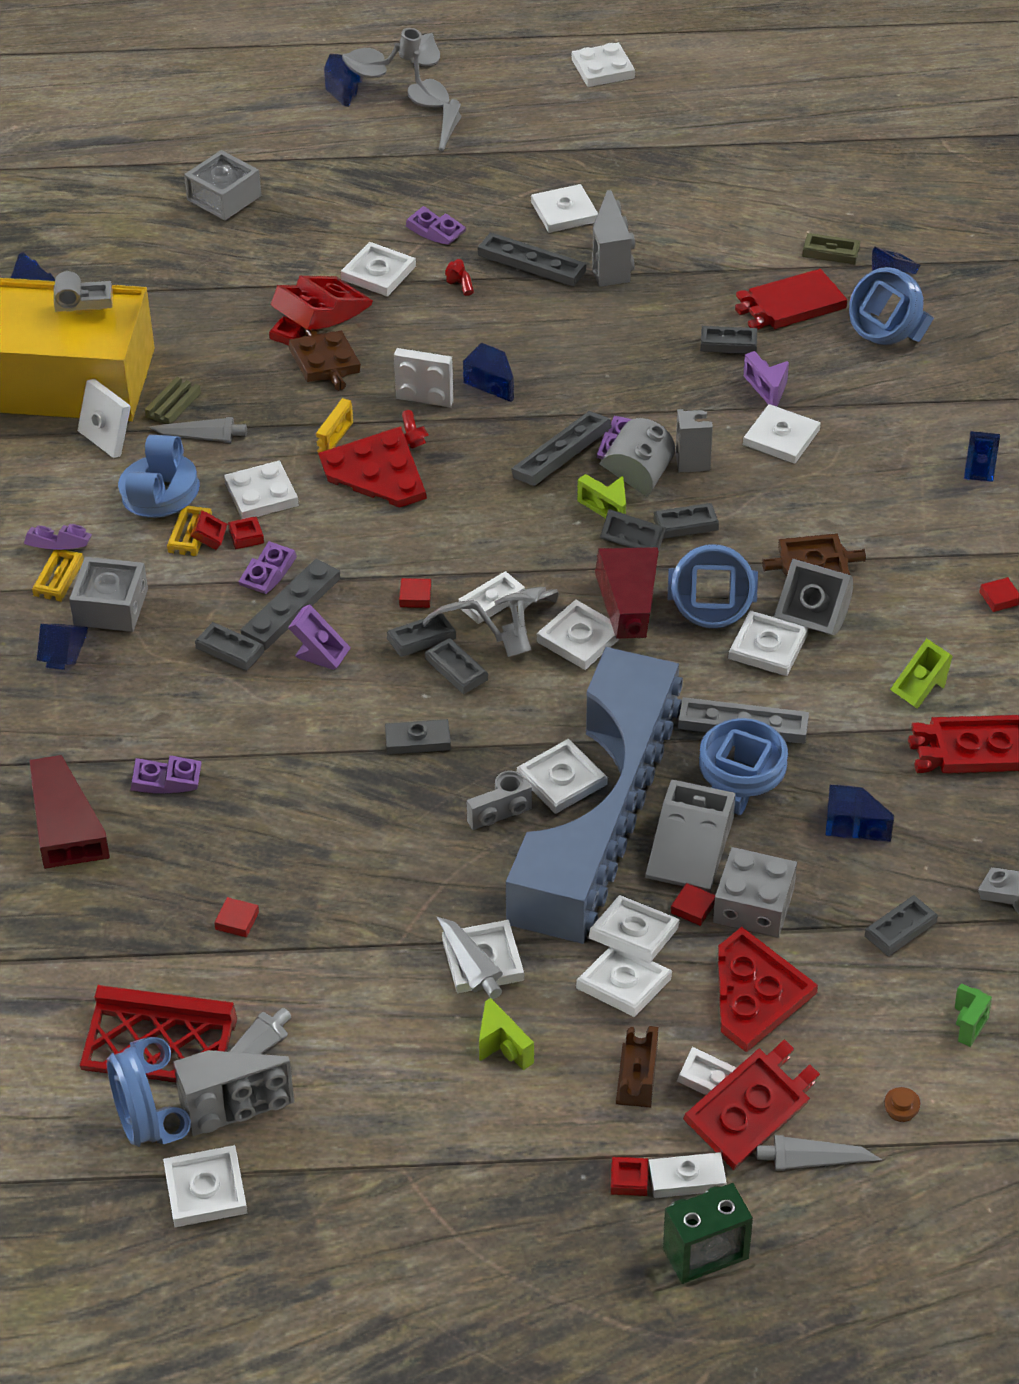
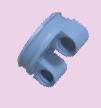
M879 268L866 274L855 286L849 302V317L853 328L863 338L881 345L895 344L906 337L920 342L934 320V317L923 311V295L919 284L913 277L895 268ZM894 293L901 299L885 324L871 315V313L879 316Z
M149 435L145 443L146 457L131 464L121 474L118 488L122 496L123 505L130 512L147 518L169 516L188 506L198 494L200 483L196 467L193 462L183 456L184 449L179 436ZM164 482H171L166 490Z
M716 544L697 547L688 552L679 561L676 568L668 569V600H674L681 614L698 626L721 628L731 625L747 612L752 602H757L758 571L751 570L748 562L738 552L729 547ZM698 569L730 570L729 603L696 602Z
M731 719L717 724L705 734L700 744L699 767L703 777L712 785L711 788L736 793L734 814L741 815L746 808L749 796L766 793L782 781L787 770L788 748L780 733L771 726L754 719ZM733 746H735L734 760L737 762L726 759Z
M147 1037L130 1042V1047L126 1048L122 1053H111L107 1058L109 1083L122 1127L130 1143L140 1147L141 1143L147 1141L167 1144L182 1139L187 1135L191 1127L190 1117L183 1109L171 1106L157 1110L155 1108L146 1073L162 1069L170 1061V1046L161 1038ZM151 1043L156 1044L160 1049V1058L154 1064H149L144 1059V1049ZM175 1113L180 1119V1126L176 1132L169 1134L164 1129L163 1121L168 1114Z

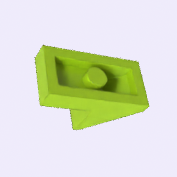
M584 474L578 479L577 501L605 519L609 509L626 514L623 476L607 487L602 482Z
M926 638L890 690L918 709L935 684L941 688L945 687L953 656Z
M492 998L486 1000L479 1036V1061L501 1049L509 1061H515L522 1070H525L534 1064V1042Z

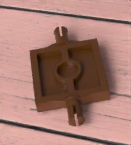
M304 328L303 331L306 336L289 340V350L307 382L330 380L335 390L339 391V387L341 390L346 387L342 377L360 373L361 364L342 330L318 334L316 329L306 330Z
M838 533L779 539L778 542L780 558L762 559V567L764 572L782 570L787 577L792 559H796L850 575L848 563L865 562L866 553L865 549L847 551L841 544Z

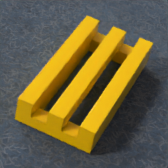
M342 398L316 432V437L319 438L317 441V446H319L318 453L335 448L353 424L351 400Z
M194 506L183 508L168 541V553L174 554L175 550H179V554L185 555L189 551L191 556L197 557L202 542L193 538L192 543H190L192 539L191 533L197 515L201 510L212 515V509ZM189 513L193 514V516L187 526V531L185 533L183 541L178 542L184 529V526L186 524V521L188 519Z
M53 550L32 588L33 596L39 597L41 594H44L45 599H51L52 596H55L56 601L62 602L83 563V553ZM61 557H64V559H63V561L61 562L60 566H58L57 569L55 570V572H54V577H53V579L51 580L49 586H46V584H47L49 578L51 577V575H52L54 569L56 568V566H57L59 560L61 559Z

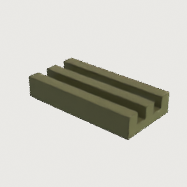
M807 233L802 257L855 265L861 241Z
M176 377L145 408L146 417L163 424H172L201 394L200 385L195 384L192 387L190 381L186 380L182 383V379ZM186 392V394L177 402V400Z

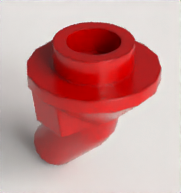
M463 260L451 261L445 270L446 282L448 284L458 282L461 284L463 295H472L474 290L471 277L465 270Z
M411 410L403 411L402 418L406 431L404 436L411 450L425 444L424 437L429 436L424 426L416 428L414 415Z

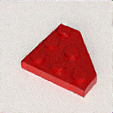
M401 426L318 453L325 476L330 483L335 485L341 483L350 486L353 491L371 498L377 496L386 499L389 504L399 508L427 499L425 488Z
M740 927L718 945L721 1033L742 1050L748 1052L815 996L818 985L743 927Z

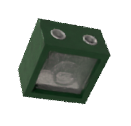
M734 1183L722 1187H711L701 1195L690 1199H679L665 1208L663 1250L681 1284L749 1259L753 1217Z

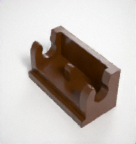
M649 1026L644 1038L635 1036L634 1027L628 1028L626 1043L622 1044L616 1104L651 1108L659 1027Z

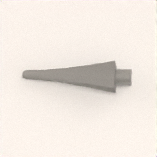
M456 99L450 100L449 104L443 102V122L439 151L441 152L445 150L450 135L462 117L459 113L461 104Z

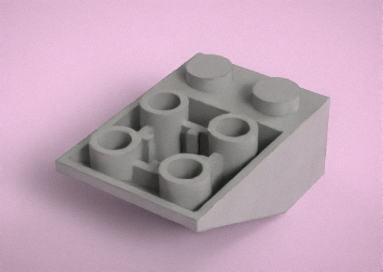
M607 190L593 225L592 271L599 287L628 283L631 280V271L635 269L634 258L631 254V249H635L634 234L632 232L629 233L627 218L621 215L620 201L615 200L611 190Z
M671 779L663 802L645 878L685 886L688 883L704 891L711 892L734 819L736 793Z
M207 1050L173 1061L180 1105L190 1117V1130L193 1136L210 1133L219 1127L237 1121H246L255 1115L270 1110H279L288 1104L294 1103L291 1066L288 1056Z

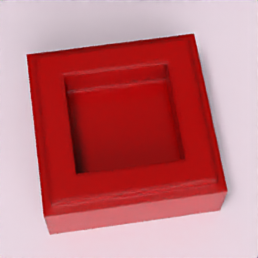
M283 316L269 331V338L289 346V340L301 338L305 335L304 328L292 319Z
M201 510L197 515L191 537L217 550L222 543L228 524Z
M257 516L228 522V530L235 550L264 543V535Z
M1008 577L980 585V594L993 612L1019 605V592Z
M401 578L400 607L430 608L432 580Z
M686 883L671 905V914L701 926L714 907L715 895Z
M227 897L214 922L215 930L247 938L259 914L258 905Z
M612 1157L611 1195L647 1196L648 1158Z

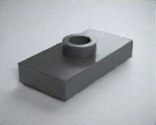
M702 326L700 351L724 353L756 352L757 328Z
M712 503L654 511L655 524L666 527L663 539L719 530V521Z
M609 509L600 538L630 548L658 547L659 550L666 527Z
M440 613L425 627L423 626L424 619L388 630L387 640L399 656L403 657L436 646L448 638L456 639V630L444 614Z
M214 622L195 640L196 649L245 671L264 653V644Z
M450 638L425 651V660L463 695L488 681V672Z
M448 719L385 724L387 755L451 750Z
M913 895L865 929V937L889 957L937 923L938 915Z

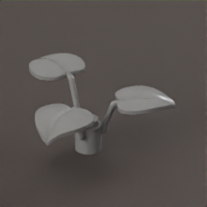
M415 28L403 29L400 43H395L394 49L387 59L384 58L381 52L372 48H360L350 53L342 54L343 61L354 73L366 78H377L386 74L387 69L385 65H389L396 53L399 52L401 58L414 63L415 81L417 84H412L408 87V96L411 101L423 107L433 108L443 107V102L449 103L448 92L440 82L434 79H426L424 81L420 79L419 65L425 67L432 66L440 60V51L435 43L433 33L422 35Z
M533 587L519 593L506 595L494 601L495 605L510 601L509 607L511 608L513 623L502 626V633H500L480 604L474 600L455 602L434 610L424 619L423 626L425 627L434 617L443 612L456 609H475L495 634L497 642L503 641L507 657L531 650L526 634L524 609L532 602L537 603V601L541 600L556 603L559 592L557 589L546 590V587Z

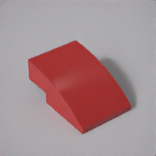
M300 275L296 285H277L270 305L306 330H315L331 327L353 318L370 307L373 300L336 276Z

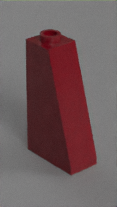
M658 547L598 548L595 575L616 639L647 637L659 553Z
M58 755L29 760L39 845L44 869L109 859L110 854L106 832L63 756Z

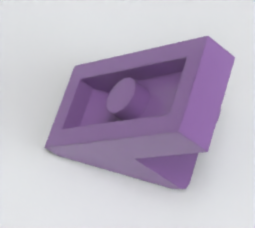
M755 351L745 354L744 377L767 404L777 407L787 384L789 362L786 361L769 367L768 363L762 360Z
M310 604L300 610L288 627L303 643L295 655L299 659L334 670L339 666L351 648Z

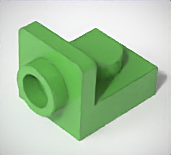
M960 984L956 992L955 1009L960 1011L956 1025L960 1027L958 1042L971 1047L989 1019L992 997L979 989L971 988L964 984Z

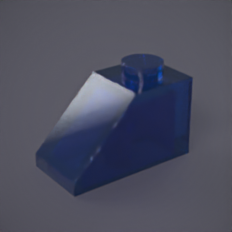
M970 431L965 455L964 479L993 482L1000 434Z
M59 623L40 624L36 661L46 662V668L65 670V664H76L88 632V627Z

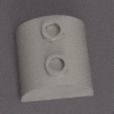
M644 418L632 419L623 426L599 464L617 477L623 476L627 484L648 497L673 458L675 443L670 433L660 424Z
M792 559L774 618L830 635H836L848 612L853 592V577Z

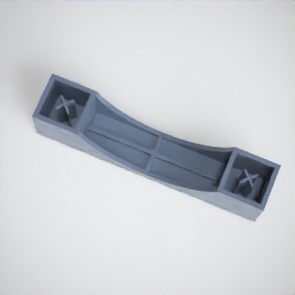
M605 647L587 689L586 735L597 741L608 752L617 765L621 776L610 794L587 814L555 828L526 833L506 880V920H509L510 926L584 944L590 928L598 920V907H604L608 895V887L606 886L608 881L614 882L618 869L617 858H623L627 847L626 835L627 833L632 834L635 829L637 820L636 810H642L646 798L645 787L646 785L651 786L655 776L654 764L655 762L660 763L664 753L663 742L671 737L673 722L671 721L673 717L678 718L680 714L682 700L678 699V696L681 693L683 678L679 677V663Z

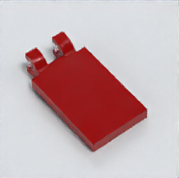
M820 268L750 288L749 292L746 290L737 291L736 297L742 303L736 304L735 310L739 315L749 312L755 318L748 321L750 328H757L759 330L766 325H771L774 329L845 309L847 308L848 299Z
M1019 715L931 717L930 724L916 722L911 725L913 735L908 737L910 749H918L920 759H915L914 762L917 773L930 772L938 766H941L942 773L1019 771Z
M785 1039L768 1055L760 1048L757 1049L688 1110L683 1117V1120L716 1153L721 1152L722 1159L733 1170L755 1152L758 1145L766 1142L808 1103L810 1098L805 1093L814 1086L815 1080L820 1075L809 1064L792 1080L780 1068L790 1059L789 1055L794 1051V1048Z

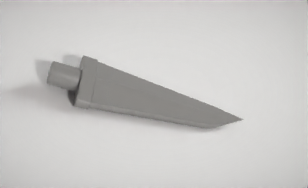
M233 417L149 426V428L161 435L232 443L233 436H247V425L234 424Z
M437 917L472 991L475 993L484 989L490 998H498L502 993L501 988L496 983L503 975L500 968L488 958L456 922Z
M281 1008L273 1017L265 1012H261L229 1052L263 1054L287 1037L288 1033L282 1026L291 1019V1014L285 1008Z
M774 1135V1146L758 1145L756 1148V1160H774L775 1171L882 1160L861 1146L784 1137V1135Z

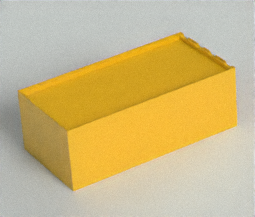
M0 278V413L80 418L86 381L96 379L131 406L128 421L133 422L155 349L147 287L112 285L113 308L55 312V281Z

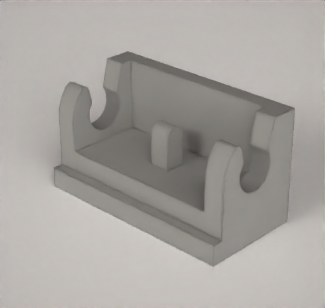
M677 409L675 454L678 473L710 471L712 422L695 421V419L707 418V412L683 411V409Z

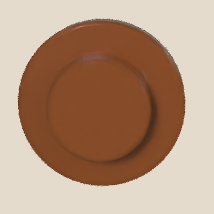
M897 1087L890 1090L885 1096V1110L895 1121L907 1122L915 1117L920 1110V1098L909 1088Z

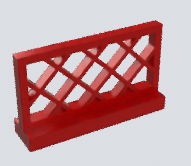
M97 985L94 996L96 1005L79 1066L81 1070L108 1074L107 1059L103 1062L92 1061L93 1051L106 1043L114 1054L122 1053L130 1045L118 1052L110 1040L126 1030L135 1041L147 1037H157L161 1034L170 1046L171 1054L174 1052L179 1060L184 1058L179 1049L194 1039L203 1049L201 1052L207 1050L227 1052L232 1030L235 1031L237 1023L234 1003ZM103 1015L117 1016L122 1024L106 1034L100 1027ZM142 1020L151 1021L156 1028L139 1038L132 1029V1026ZM176 1024L185 1025L190 1033L173 1043L165 1031ZM209 1029L222 1030L221 1039L209 1047L200 1037L201 1034ZM147 1048L144 1049V1054L148 1058L146 1061L149 1064H154L159 1060L160 1052L152 1056ZM159 1069L146 1073L147 1079L176 1083L174 1069L172 1071Z

